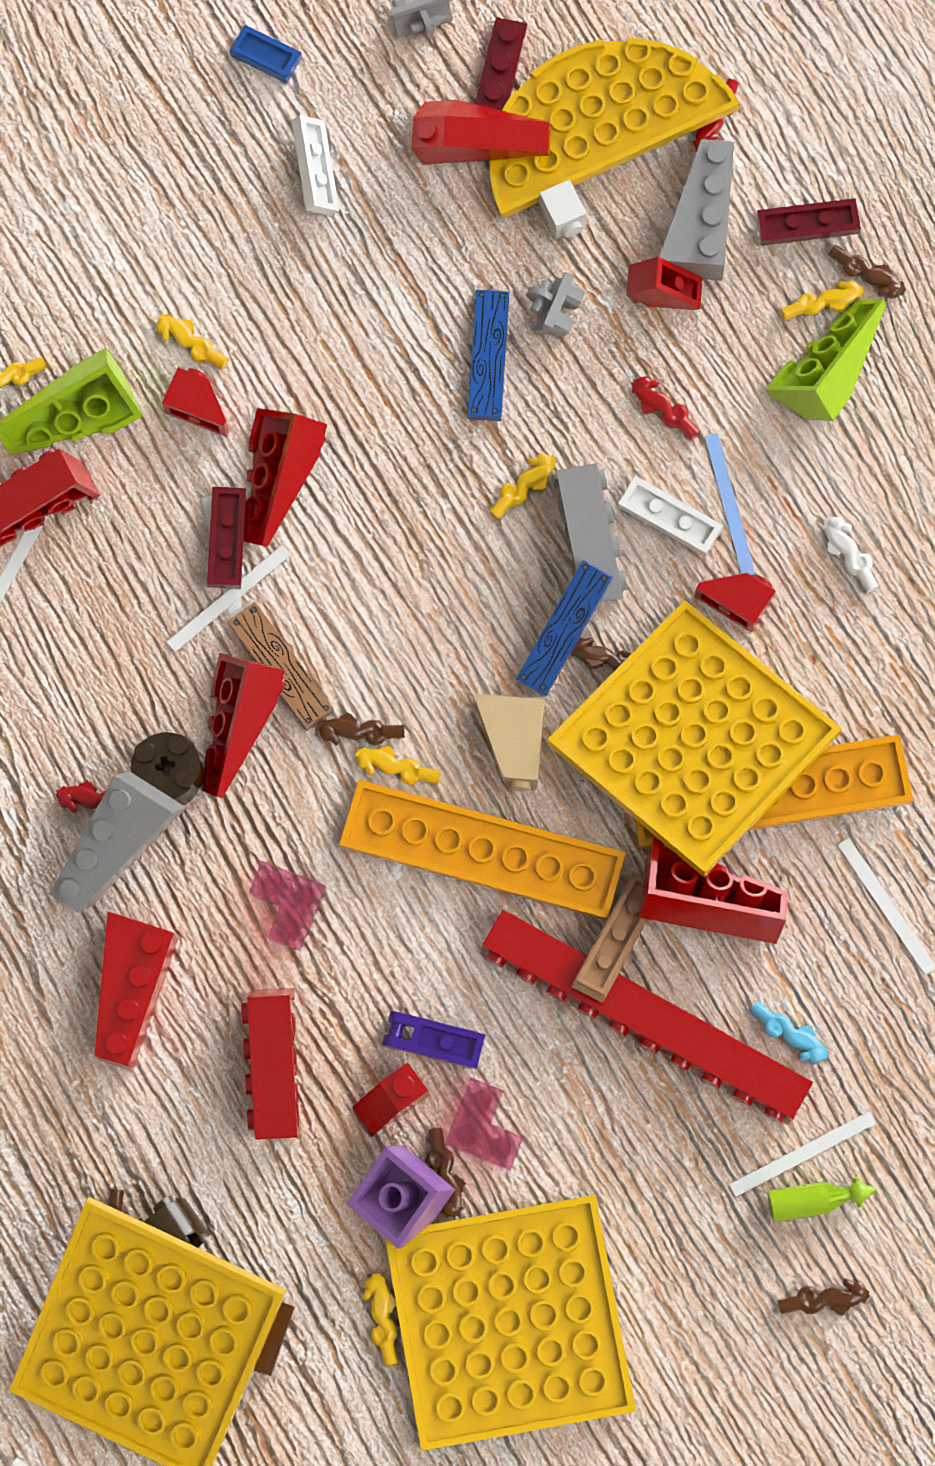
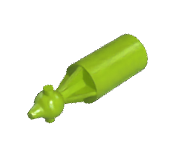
M857 1177L853 1178V1183L848 1189L827 1182H818L767 1191L771 1219L775 1223L830 1214L849 1199L857 1203V1207H863L864 1201L870 1195L876 1193L877 1190L874 1186H868L860 1182V1178Z

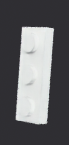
M299 115L291 121L306 211L332 216L339 212L325 122Z
M637 476L634 477L618 503V508L704 557L707 556L723 529V525Z

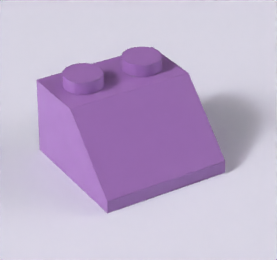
M386 1146L347 1202V1205L397 1249H401L438 1216L455 1189L405 1146Z

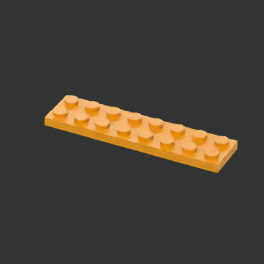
M900 734L828 746L748 831L912 804L914 800ZM634 819L639 849L650 848L653 838H658Z
M358 780L339 844L344 849L606 921L609 917L626 852L363 780Z

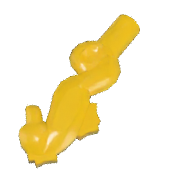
M838 281V289L823 291L817 298L811 293H805L798 298L796 303L780 309L782 318L786 321L801 314L815 315L821 312L824 307H829V310L836 313H842L847 308V305L855 300H860L864 294L863 287L854 281Z
M160 314V317H157L156 328L157 332L162 334L163 341H168L170 338L169 333H171L179 345L185 348H192L190 356L193 360L197 362L208 361L222 370L225 369L229 358L214 350L212 342L208 339L194 336L195 330L191 320H179L171 317L170 314Z
M41 356L25 364L15 362L7 366L4 371L0 372V389L8 385L10 381L17 386L27 383L31 375L47 369L43 357Z
M539 454L537 458H529L528 464L537 467L522 473L518 478L517 485L506 483L500 488L499 494L501 498L489 510L490 515L499 520L511 506L521 505L527 497L528 489L532 488L533 491L546 490L547 478L552 470L556 469V459H554V456Z
M389 745L380 749H367L364 747L356 750L355 757L358 767L366 770L370 776L375 773L372 766L374 765L388 775L400 773L402 782L408 785L416 784L418 781L439 784L440 770L424 768L415 759L396 760L397 755Z
M378 1272L365 1281L364 1287L366 1290L362 1298L369 1300L373 1295L371 1315L378 1325L371 1330L370 1337L372 1342L380 1347L384 1366L386 1367L398 1363L394 1347V1341L397 1338V1328L395 1323L389 1318V1313H394L397 1306L395 1296L391 1294L386 1283L387 1278Z

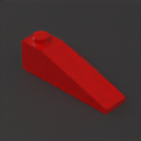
M456 99L429 101L422 104L413 118L411 149L422 165L549 156L551 125L547 121Z
M257 408L248 451L253 452V469L247 470L246 481L251 482L252 486L251 497L246 501L244 542L264 547L269 546L319 458L321 448L325 442L326 423L294 413Z
M219 653L211 689V697L217 698L215 716L209 717L208 728L212 729L213 744L208 746L206 750L202 791L215 797H224L278 702V697L282 693L285 684L283 677L284 669Z

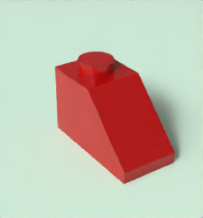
M657 256L629 265L626 296L648 307L698 310L701 309L703 278Z
M177 367L162 401L165 413L227 437L229 434L228 424L211 383L206 378L207 376L194 368H188L186 371Z
M742 573L699 582L694 597L752 633L772 603L776 590L772 588L773 585L766 578L760 575L753 577L749 573Z
M407 1062L379 1082L352 1109L373 1137L429 1097L430 1094Z

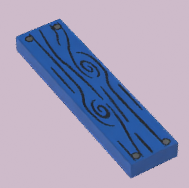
M476 290L468 404L469 420L501 421L509 310V292Z
M582 560L516 680L543 696L548 695L614 578L612 575L586 560Z

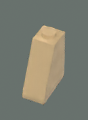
M476 694V710L503 784L510 785V789L515 791H530V787H538L545 699Z

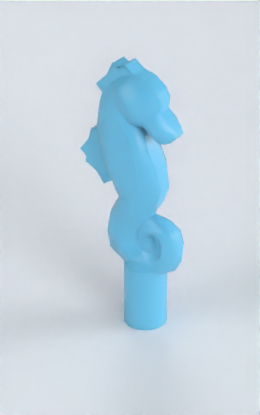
M758 1000L750 1008L749 1012L764 1024L763 1028L768 1036L777 1038L783 1035L785 1042L789 1046L806 1051L799 1055V1061H808L813 1065L826 1061L829 1056L827 1047L823 1046L815 1037L816 1034L812 1026H799L797 1029H794L790 1020L782 1013H772Z

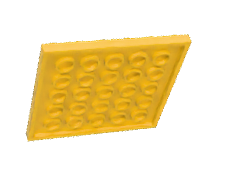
M684 600L547 739V745L699 874L705 877L841 733L842 728Z
M596 1195L427 1225L401 1249H397L385 1238L421 1451L636 1412Z
M89 1197L84 1203L9 1391L163 1466H213L287 1290Z

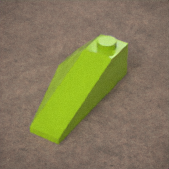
M884 299L857 300L829 325L831 330L829 334L819 341L812 340L805 346L808 352L796 363L790 360L781 368L765 389L767 394L807 420L833 421L841 413L842 408L852 395L885 310L886 303Z
M104 348L77 363L0 420V441L8 452L13 455L49 447L52 443L68 439H72V441L81 440L83 436L100 432H103V435L114 433L143 417V413L124 373L107 348Z

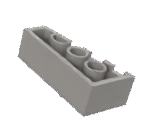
M701 139L659 256L707 280L722 281L724 273L734 142Z
M597 463L557 470L552 475L554 487H559L560 489L558 505L560 515L563 520H566L565 538L569 553L573 555V560H571L573 574L575 575L582 560H586L614 577L600 603L623 598L622 591L627 590V582L624 570L618 571L616 557H621L618 538H611L609 524L614 523V516L611 504H605L602 491L608 489L604 470L598 471Z
M130 771L115 775L49 894L77 913L93 906L186 807Z

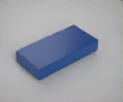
M244 25L229 50L231 57L286 84L302 59V52L247 25Z

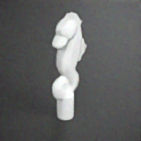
M827 517L822 528L826 531L829 541L827 542V552L839 557L841 554L845 556L844 565L850 575L858 576L866 593L876 590L879 586L870 571L872 567L871 557L864 553L857 555V545L842 532H849L852 526L844 523L840 517Z

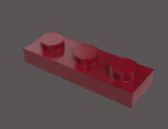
M499 17L495 18L475 104L503 110L513 92L528 23Z
M856 198L757 210L756 215L761 246L859 234L861 230Z
M212 487L207 574L208 588L241 589L246 488Z

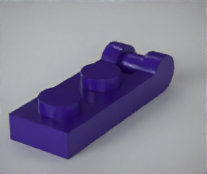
M390 1011L388 1022L391 1024L388 1035L383 1037L382 1046L477 1070L485 1034L401 1012ZM404 1027L414 1028L411 1040L401 1038Z

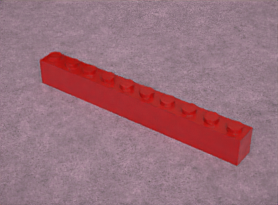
M503 909L482 944V951L487 953L485 959L500 968L507 964L516 969L515 975L531 985H534L536 981L548 987L546 993L561 1002H565L566 998L579 1005L577 1010L585 1016L595 1020L598 1015L609 1021L608 1028L624 1037L628 1033L641 1039L638 1043L640 1046L654 1054L661 1050L671 1056L670 1062L685 1071H689L690 1067L703 1074L701 1080L717 1089L721 1085L734 1091L732 1094L733 1098L747 1106H751L754 1102L765 1109L763 1114L777 1123L782 1124L784 1120L790 1123L794 1119L813 1084V1081L620 974H618L603 1003L572 988L573 981L587 956Z

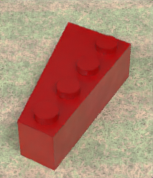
M59 448L57 450L52 449L43 453L39 457V461L30 467H22L14 471L10 476L11 478L0 485V547L15 540L18 530H34L44 525L46 516L62 512L64 515L74 510L73 502L85 496H88L90 501L101 496L85 464L81 460Z
M653 838L645 860L639 918L777 944L787 920V891L747 875L743 878L733 875L727 871V867L718 863L703 877L675 852L664 847L662 841Z
M111 912L107 913L94 1056L102 1062L134 1071L179 939L172 931Z
M294 988L252 990L247 997V1003L241 1004L242 1024L249 1025V1038L243 1039L244 1059H250L251 1073L245 1074L246 1095H252L253 1109H247L248 1130H254L255 1140L298 1138L300 1133L298 1083H295V1076H297L296 1048H293L296 1017H294L293 1012L291 1013V1000H295Z

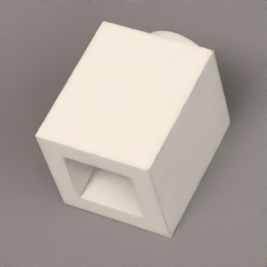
M570 180L540 192L539 206L555 239L563 236L567 238L575 236L582 231L583 227H586V211Z

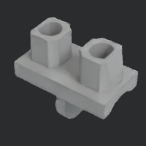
M393 0L391 13L397 37L401 38L422 30L427 39L434 37L432 27L453 21L449 4L450 0H414L411 2L410 0Z
M564 272L562 278L554 280L550 292L548 291L551 283L546 280H542L539 288L529 287L526 296L533 302L530 311L539 314L542 306H544L533 332L541 336L550 332L561 337L569 333L573 324V318L560 312L561 307L564 304L575 310L581 304L586 293L579 286L572 283L574 275Z

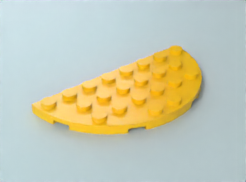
M638 38L604 42L603 39L565 50L537 67L531 73V77L523 83L518 91L515 90L503 107L502 111L547 121L550 123L551 129L549 156L490 160L491 187L500 216L504 219L539 203L540 192L568 180L571 181L574 187L740 110V103L729 86L717 73L714 75L708 68L700 64L698 58L665 43Z

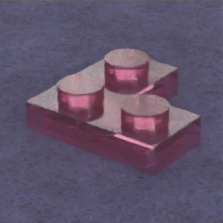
M261 861L248 893L251 896L280 907L268 934V939L301 952L327 887L311 879Z
M470 1078L445 1145L511 1171L524 1137L491 1124L504 1090Z

